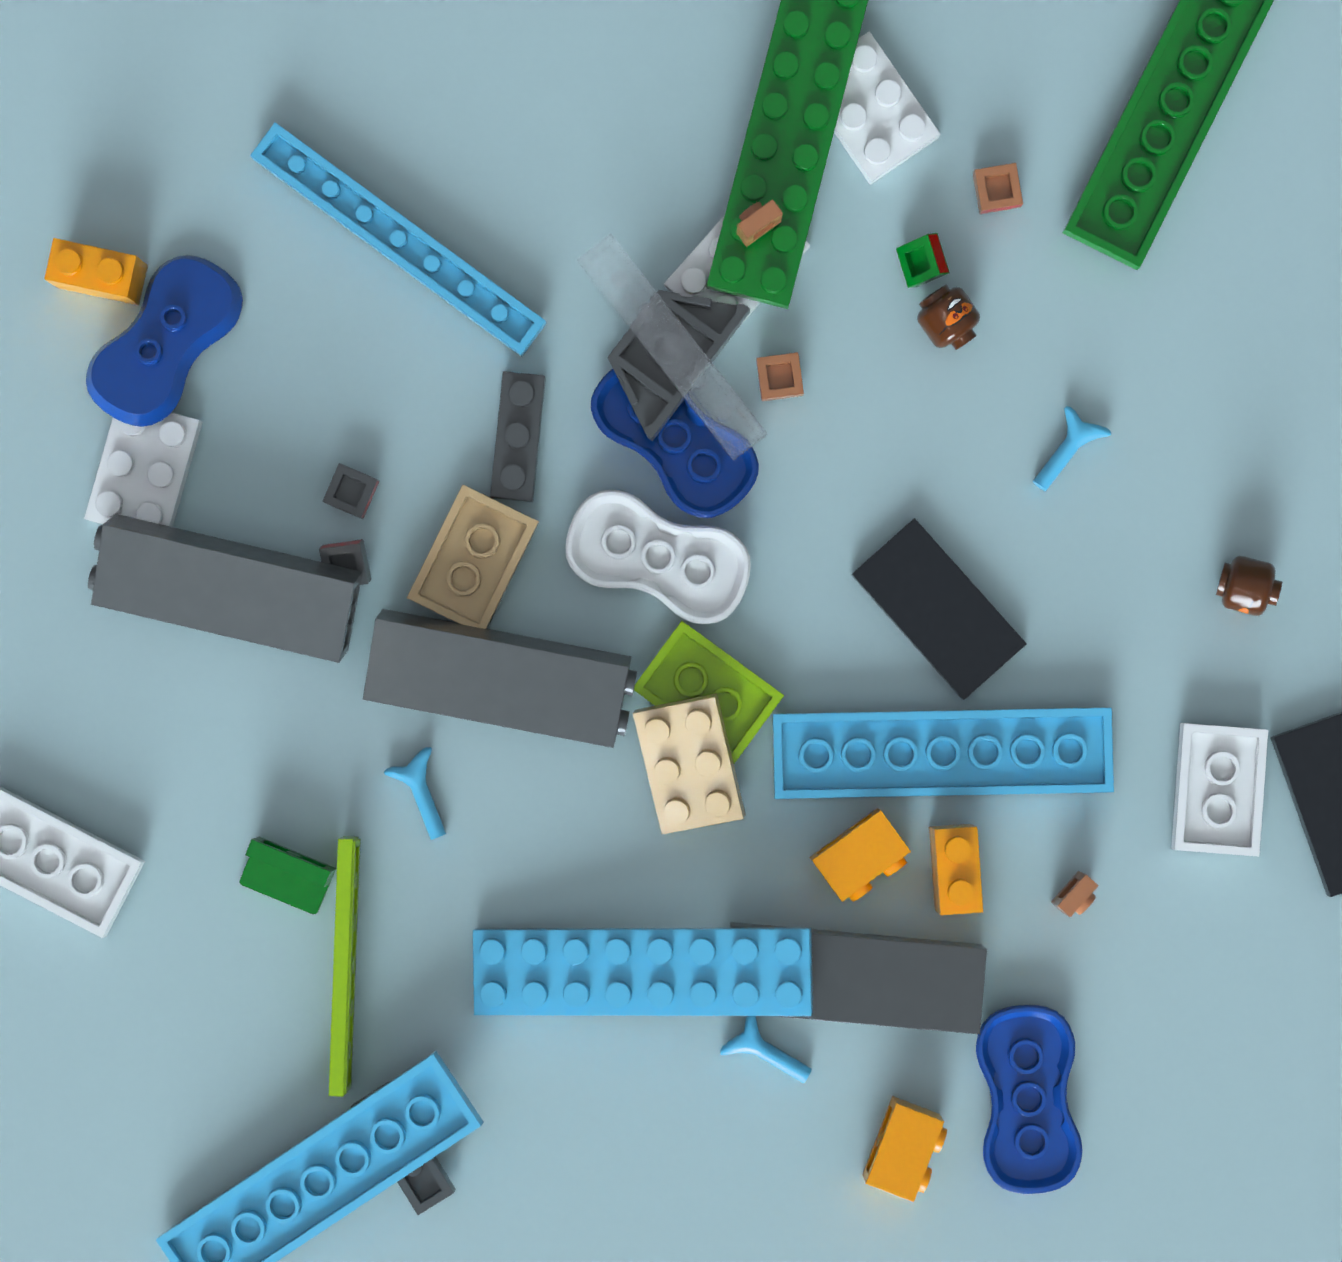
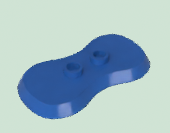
M178 256L160 266L154 272L147 285L141 310L135 320L124 332L103 345L91 359L86 373V386L92 400L113 418L132 426H150L170 415L181 399L188 372L194 361L206 348L230 332L240 317L243 298L241 289L236 281L222 268L197 256Z
M613 369L602 378L595 388L591 398V411L598 428L614 442L642 455L657 471L666 493L682 511L700 518H713L722 515L736 506L753 487L758 476L759 463L752 445L735 430L707 417L695 405L689 394L655 439L651 441L647 438Z
M1017 1005L998 1010L983 1022L976 1041L978 1063L989 1086L992 1101L991 1118L983 1144L984 1163L993 1181L1003 1189L1020 1194L1051 1192L1067 1185L1075 1177L1082 1159V1142L1068 1109L1066 1093L1068 1077L1075 1056L1074 1035L1066 1019L1056 1010L1048 1007Z

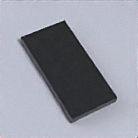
M915 518L851 574L962 700H965L1027 644Z
M1342 712L1270 737L1326 895L1329 897L1342 893Z

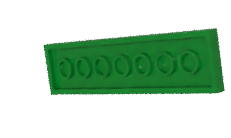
M781 0L706 286L707 289L785 309L789 308L868 0ZM773 199L783 213L781 223L746 247L737 235V224L742 222L739 216L753 204L760 202L764 206Z
M1274 0L1178 1L1062 232L1063 234L1135 270L1141 267Z

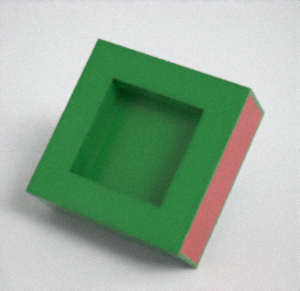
M938 233L926 234L896 248L908 288L919 287L950 273Z

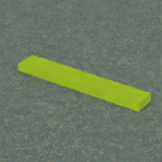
M355 836L339 838L337 852L329 1096L344 1097L351 1089L360 864V839Z

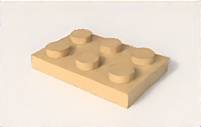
M462 484L407 598L459 624L487 629L539 521Z
M717 693L636 709L633 712L662 834L744 819L746 814Z

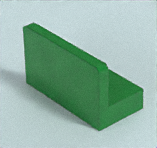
M262 837L251 839L245 853L246 856H249V859L240 878V884L310 914H317L336 868Z

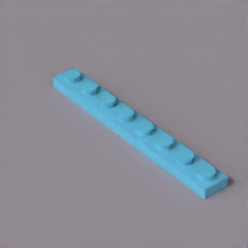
M276 122L251 153L250 157L521 357L547 324L546 320Z

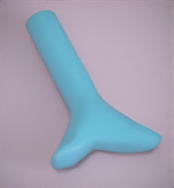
M1066 406L1064 410L1067 421V437L1035 477L1033 483L1043 491H1047L1082 445L1097 438L1108 437L1112 435L1111 431L1100 425L1082 422L1077 412L1073 408Z
M426 747L406 767L392 766L387 768L384 774L404 782L411 788L430 840L445 835L446 832L426 783L427 762L432 752L431 747Z
M747 1016L744 1032L730 1039L720 1050L721 1055L732 1053L755 1054L802 1083L807 1080L812 1070L810 1067L764 1041L758 1029L756 1016Z

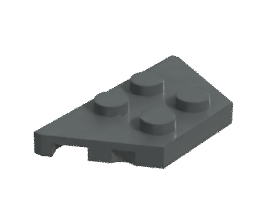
M658 290L610 353L608 360L647 438L651 441L655 439L749 315L750 308L739 303L731 305L713 302L712 299L698 296L684 297L679 293Z

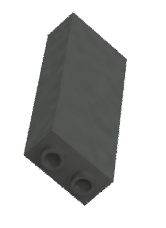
M115 514L103 525H100L96 531L94 549L99 550L97 565L92 567L88 579V589L93 590L91 605L340 663L348 651L363 574L362 571Z
M382 609L375 618L363 700L614 748L617 735L625 736L630 711L622 710L624 695L633 696L637 671L629 670L632 656Z
M730 922V928H779V927H781V926H770V925H758V924H747V923ZM811 929L813 1015L777 1016L980 1034L987 948L982 944Z

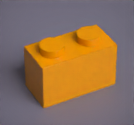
M53 238L44 279L60 289L139 306L148 265L136 255Z
M876 808L809 858L842 902L848 897L854 902L873 888L870 881L878 875L884 873L886 877H889L907 863L904 857L911 851L883 812Z
M973 824L929 826L935 911L940 915L983 913L977 826Z
M892 1096L862 1174L865 1183L912 1202L915 1201L918 1191L924 1193L932 1173V1168L927 1167L933 1151L940 1152L947 1134V1129L943 1127L944 1120L940 1114Z

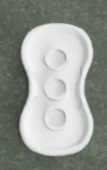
M604 490L590 495L576 511L566 538L565 548L568 563L572 570L587 583L603 588H633L647 592L657 597L676 615L697 624L717 623L726 619L739 605L750 577V555L746 546L733 533L715 526H687L673 523L660 517L639 498L625 491Z

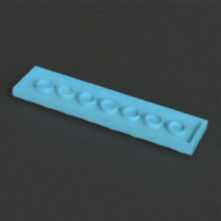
M1111 707L772 714L774 799L1114 792Z
M811 927L473 930L474 1015L812 1016Z
M435 1051L161 1234L156 1241L170 1262H277L479 1128L484 1121L438 1052Z

